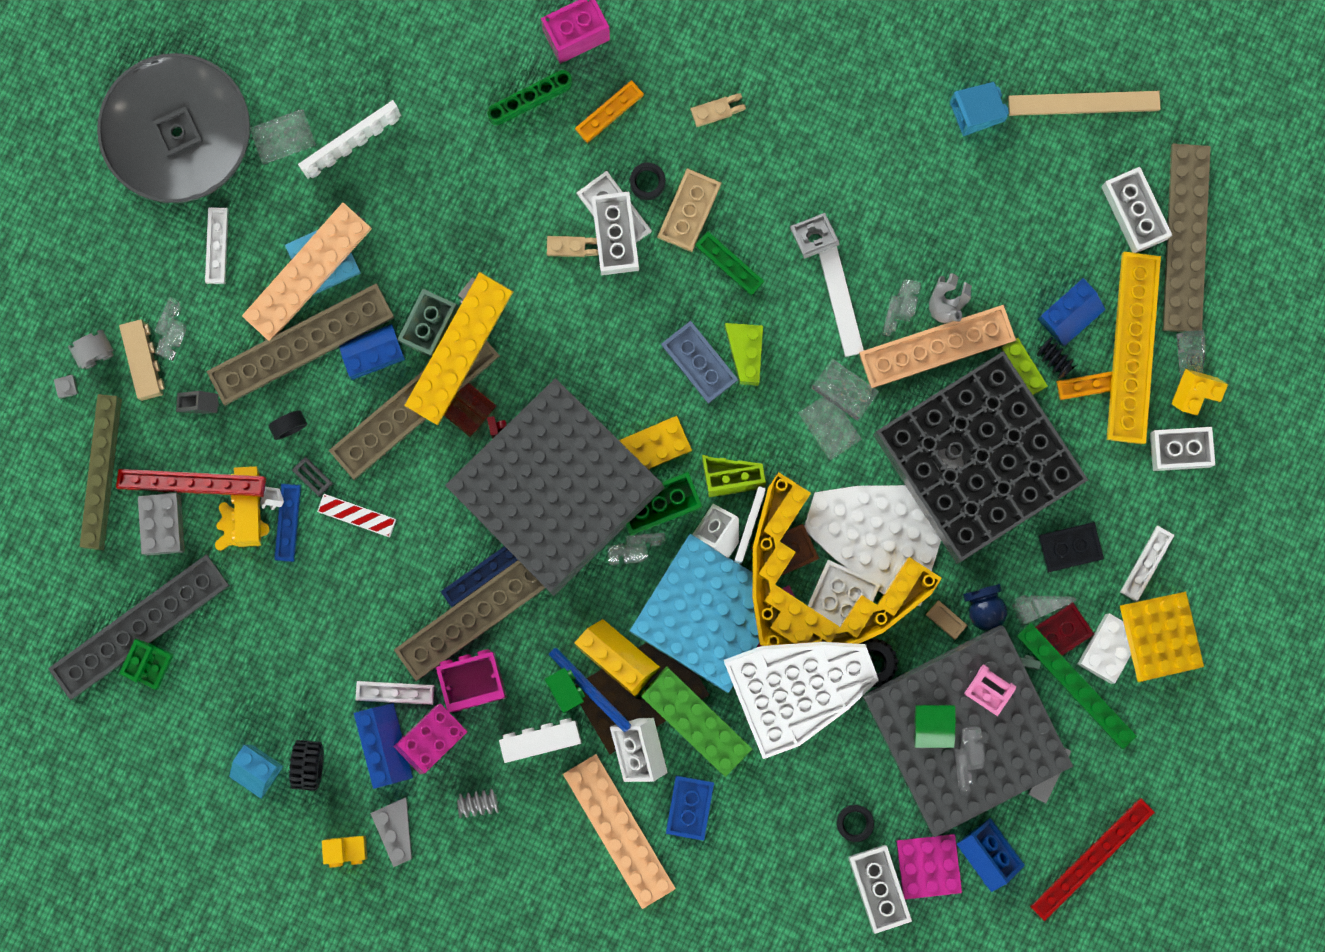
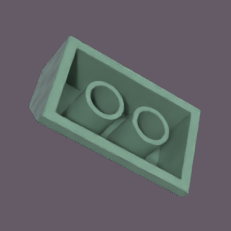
M422 289L397 340L431 358L457 313L458 305Z

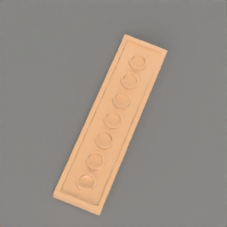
M342 203L247 309L242 317L270 341L272 337L279 334L372 228L345 203Z
M1004 305L964 317L961 321H952L861 351L859 356L869 385L873 389L1016 341Z
M597 754L565 772L563 775L641 908L644 909L675 890V886Z

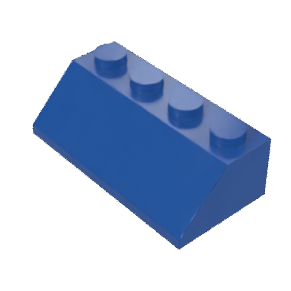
M394 703L354 713L373 789L412 779L410 763L393 747L403 738Z

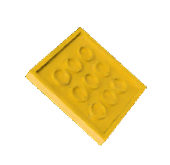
M1186 592L1120 606L1138 682L1204 667Z

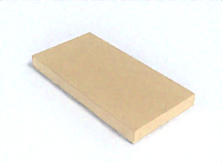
M687 168L657 238L693 252L722 183Z

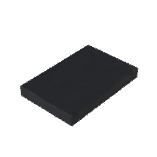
M1095 522L1038 535L1047 573L1104 559Z

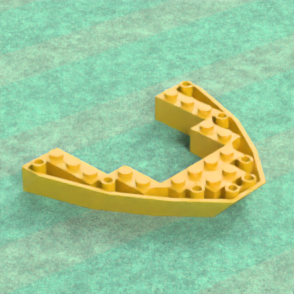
M779 472L768 487L753 544L752 598L760 645L771 646L813 642L860 644L884 633L928 598L942 578L908 557L878 604H875L863 595L859 596L839 627L775 585L796 553L781 543L780 540L811 493Z

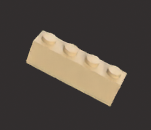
M140 319L119 325L137 398L143 401L162 396V390L165 389L163 379H159L158 371H160L158 360L154 359L153 353H156L154 343L150 342L149 335H151L149 324Z

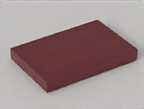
M1073 602L1035 626L1062 656L1095 635Z

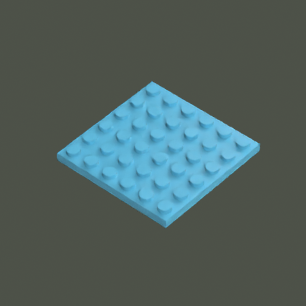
M689 534L629 632L729 693L733 683L724 660L755 649L759 644L752 598L753 572L732 559L725 557L692 534Z

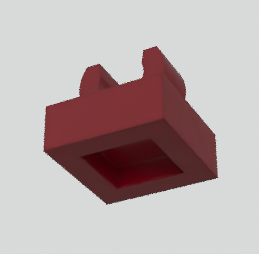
M495 416L487 418L490 434L493 439L507 423L505 420L496 422Z

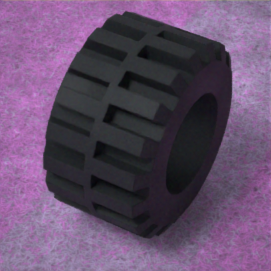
M876 638L860 643L866 645L868 652L879 653L884 660V667L877 674L879 680L872 688L889 682L895 676L898 668V658H896L895 650L891 648L890 644Z
M297 740L294 744L289 770V781L292 789L317 791L321 782L324 763L322 742Z

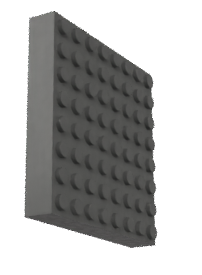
M1004 351L873 434L956 564L1088 481V478ZM956 447L958 455H953L950 448ZM945 449V455L950 460H955L962 456L964 466L961 468L958 466L955 469L947 468L948 464H944L938 452Z
M556 378L445 485L553 596L664 489L662 482Z
M1001 625L862 696L933 837L1073 767L1005 627ZM983 664L1004 681L1016 686V690L998 716L964 694ZM986 677L981 681L999 694H1004V689ZM916 705H955L954 748H915L914 719Z

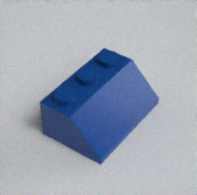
M1082 278L1045 311L1038 320L1064 347L1106 309L1097 292Z
M392 324L359 336L339 346L348 375L352 380L406 360Z
M991 818L976 827L957 843L961 852L991 892L1007 884L1025 866Z

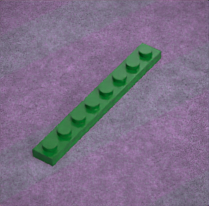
M1032 623L1026 625L1016 635L1023 645L1038 661H1041V664L1121 749H1124L1137 737Z

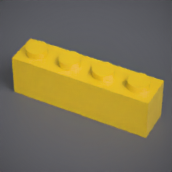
M257 466L234 468V474L231 475L260 476ZM231 495V503L235 505V511L231 512L232 523H235V530H232V541H235L238 547L261 546L260 497Z

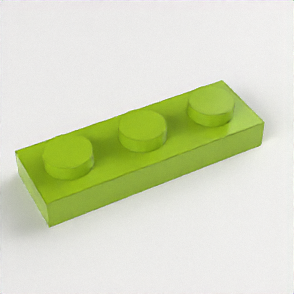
M1019 338L1001 347V350L1005 352L1032 395L1047 387L1046 382Z

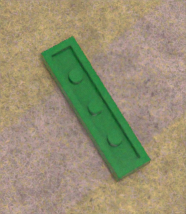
M708 231L696 243L695 247L751 297L764 283L763 279Z

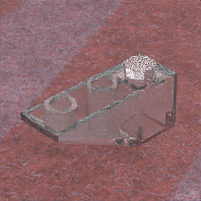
M1204 330L1185 331L1177 334L1180 379L1185 369L1203 373L1206 352Z

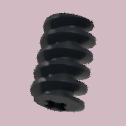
M1050 337L1038 348L1037 356L1044 355L1042 362L1049 360L1047 367L1054 366L1052 372H1060L1057 378L1061 379L1077 365L1072 366L1074 359L1066 360L1069 355L1068 353L1061 355L1063 348L1056 349L1058 342L1051 344L1053 337Z

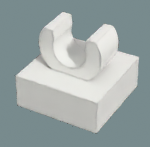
M265 487L264 497H261L260 500L262 509L266 505H270L271 510H274L276 506L282 507L284 500L280 489Z

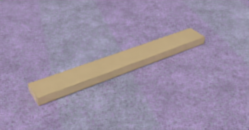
M1159 91L1013 95L1008 96L1009 116L1159 111L1160 93Z

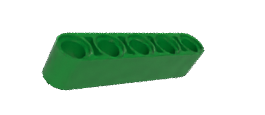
M560 70L491 105L487 111L489 121L493 125H501L568 91L572 86L571 74L566 70ZM562 77H566L568 79V82L566 84H561L558 82L559 79ZM550 86L552 89L550 92L545 93L542 91V88ZM529 94L535 96L532 101L525 100V97ZM511 103L518 104V107L514 110L508 108ZM495 111L501 112V116L499 118H493L491 116L492 113Z

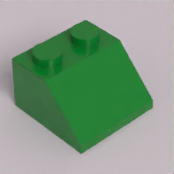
M565 667L545 678L564 714L584 702L582 698L585 697L580 686L578 688L575 687L573 681L576 678L571 669L567 671Z

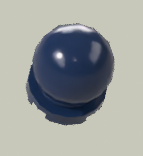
M1000 584L963 594L964 601L971 603L969 618L973 625L980 630L989 631L999 625L1002 626L1007 618V606L1004 600L998 597V593L1002 592Z

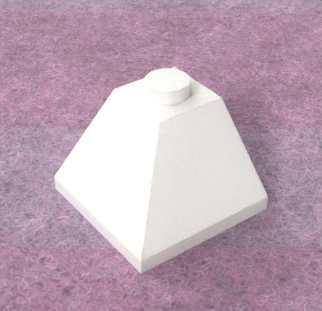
M712 504L692 535L729 558L739 543V518Z

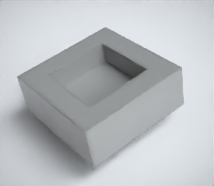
M74 375L54 379L59 399L79 394Z

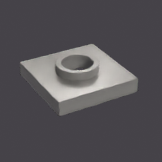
M825 213L790 226V230L804 259L839 246V240ZM812 234H819L822 239L813 240L814 242L809 241V237Z

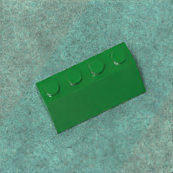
M689 472L662 482L664 489L626 524L630 536L703 508Z

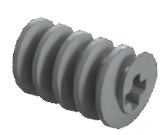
M490 789L489 795L483 790L482 795L479 796L476 791L473 798L470 793H467L466 799L463 798L462 794H459L457 800L459 818L462 817V813L468 818L470 811L473 816H477L478 810L481 815H484L486 809L489 814H492L493 808L499 813L497 795L492 789Z

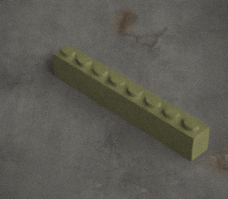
M101 394L97 396L80 547L84 549L104 550L122 403V399L118 396Z

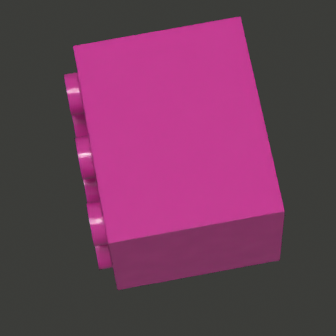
M577 0L541 18L543 32L559 64L610 40L609 25L596 0Z
M489 649L477 652L478 656L464 655L458 657L459 661L453 662L451 659L442 661L440 666L436 667L446 708L449 713L507 698L495 652H490Z
M440 703L426 714L393 747L419 774H424L467 731Z

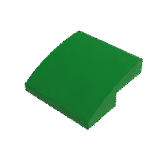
M135 639L119 674L134 682L139 681L157 690L174 654L147 642Z
M955 705L915 706V748H954Z

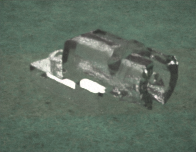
M903 280L897 294L899 297L891 296L882 335L890 336L891 332H895L897 321H894V319L909 321L914 316L918 298L913 296V294H919L920 282Z
M169 297L154 331L162 336V339H159L155 353L173 361L176 352L172 347H180L186 333V325L174 319V316H178L181 306H179L180 302Z
M665 533L626 536L627 545L621 543L608 546L609 565L619 564L621 556L624 558L625 564L645 561L648 559L646 543H650V546H661V542H665Z
M978 726L961 729V747L963 746V748L954 749L958 786L962 791L970 790V784H972V775L968 770L981 769L985 763L983 744L977 741L982 739L981 728Z

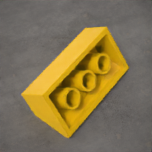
M604 619L587 628L575 641V645L581 652L634 697L660 669V666Z

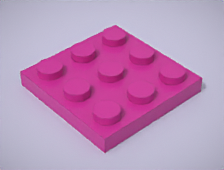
M955 834L896 840L904 899L962 893Z

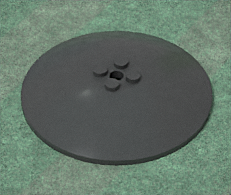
M181 53L161 54L133 65L112 84L99 111L97 126L98 142L108 168L129 190L156 202L183 203L197 200L216 191L236 172L249 144L250 117L247 104L240 89L221 68L210 61L193 55ZM175 128L182 129V134L178 137L172 135Z

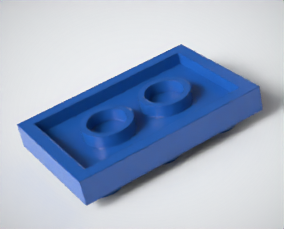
M676 776L666 834L704 841L714 782Z

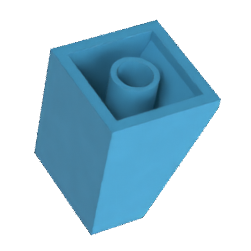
M994 82L953 93L950 105L963 136L1002 123L1007 119L1009 114L1006 104L1002 103L1000 98L1002 97L1001 90L998 86L996 87Z
M244 745L232 762L229 777L262 799L284 766L254 745Z

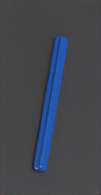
M554 648L549 653L550 657L562 669L564 667L567 671L571 669L576 678L574 682L623 732H627L631 728V724L557 648Z

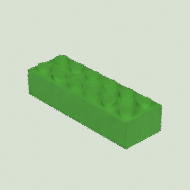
M667 666L640 693L646 702L725 777L752 750L726 722Z

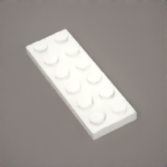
M392 100L300 162L298 165L307 179L318 176L321 173L320 170L326 166H333L338 158L349 155L357 145H364L369 137L380 134L387 125L395 124L401 116L397 105Z

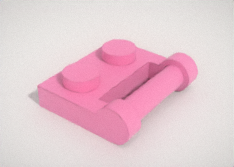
M983 664L964 694L998 716L1016 690V686L1012 683H1007ZM986 677L1004 689V694H999L981 681Z

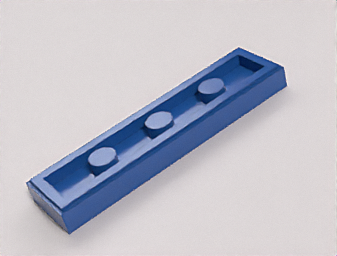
M281 484V494L284 503L282 507H279L274 560L295 562L301 485Z

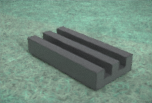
M304 457L292 469L319 497L333 485L307 457ZM305 462L326 482L325 485L303 465ZM299 468L321 487L319 491L298 471Z

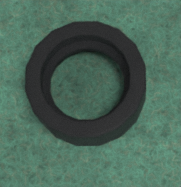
M650 162L641 163L631 172L630 187L638 198L653 200L664 191L666 183L665 174L658 165ZM643 171H652L658 176V186L652 192H644L637 186V177Z
M297 410L281 416L268 426L274 439L279 440L302 430L307 426V422L302 411Z
M849 805L843 808L838 814L836 821L840 835L852 842H861L867 839L874 828L872 814L860 805ZM851 812H859L866 818V829L859 835L848 833L844 827V819Z

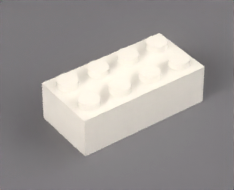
M1140 167L1110 179L1102 185L1103 192L1132 253H1139L1168 240L1172 236Z
M622 192L591 196L601 275L639 271L630 193Z
M572 718L560 720V725L553 726V723L541 725V729L536 731L534 728L521 730L522 734L517 736L515 732L502 735L503 739L499 740L504 763L582 744L577 721H572Z
M882 845L849 856L848 859L872 932L876 934L912 922L887 846Z

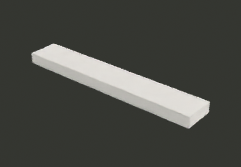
M836 246L818 254L844 355L849 357L857 355L864 350Z

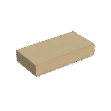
M939 600L926 613L929 619L954 640L968 626Z

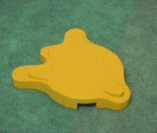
M225 502L219 505L222 518L216 525L217 529L224 531V535L215 542V547L219 551L229 546H237L235 541H232V530H235V523H232L231 512L235 511V509ZM261 520L262 537L268 535L270 527Z

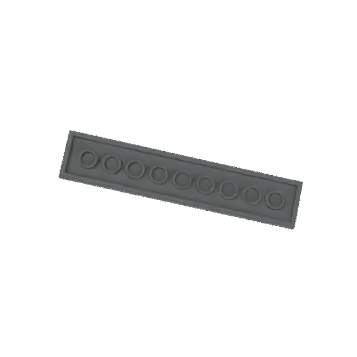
M206 554L48 669L68 698L73 700L123 664L135 639L149 644L230 585L211 558Z

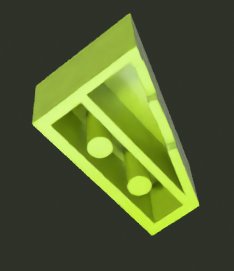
M725 323L724 328L739 384L758 386L760 381L763 326Z
M702 455L708 497L757 490L758 487L765 488L766 481L763 464Z

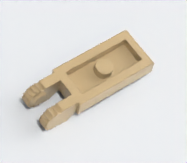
M741 93L691 108L696 127L731 117L732 114L744 111L746 109L745 105H738L731 109L729 103L742 99Z
M547 236V256H598L597 249L585 250V244L597 245V238Z

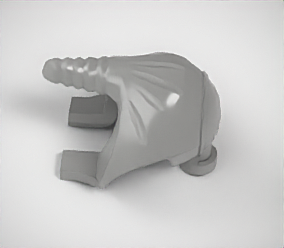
M953 273L950 274L947 282H945L944 276L938 278L929 301L931 316L941 323L961 321L962 312L960 310L971 299L972 286L967 282H964L962 294L959 297L951 300L945 298L944 294L947 291L954 290L957 286L958 276Z

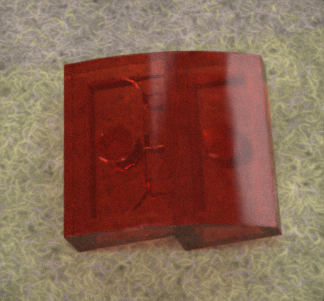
M468 383L456 393L444 416L471 437L493 412L496 405Z

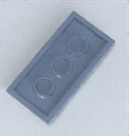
M691 321L661 343L663 349L708 404L738 381L737 377Z

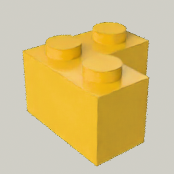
M1185 369L1172 405L1183 412L1198 416L1204 399L1207 398L1221 402L1228 384L1217 377Z
M366 835L322 840L323 864H329V868L341 867L344 862L351 861V865L363 864L362 860L367 859Z

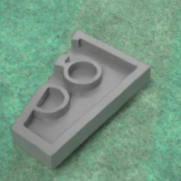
M407 797L370 813L393 867L412 859Z

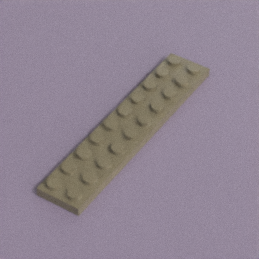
M1174 143L1171 145L1167 225L1172 236L1167 240L1162 331L1202 332L1211 146Z
M376 283L272 337L270 341L266 340L206 372L223 405L226 406L338 348L340 345L392 320L394 316Z
M487 340L457 393L500 357ZM423 371L329 450L353 480L426 420L423 416L404 406Z
M518 560L399 645L394 651L415 681H418L439 666L440 662L446 661L546 588Z

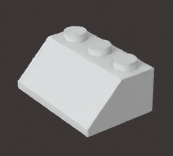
M638 718L628 721L631 724V728L627 732H623L617 725L611 726L610 730L624 782L656 781L668 773L654 718Z

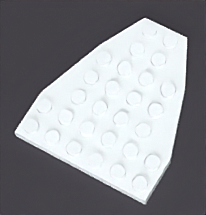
M906 485L853 486L815 492L804 525L808 535L834 560L854 572L881 583L878 592L884 595L908 557L932 571L941 539Z
M813 642L760 646L724 660L763 759L803 744L846 712L879 680L865 644Z

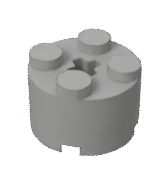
M98 330V334L95 336L90 333L73 342L74 346H68L79 368H92L97 365L95 361L102 359L104 361L114 356L112 353L114 350L103 330Z

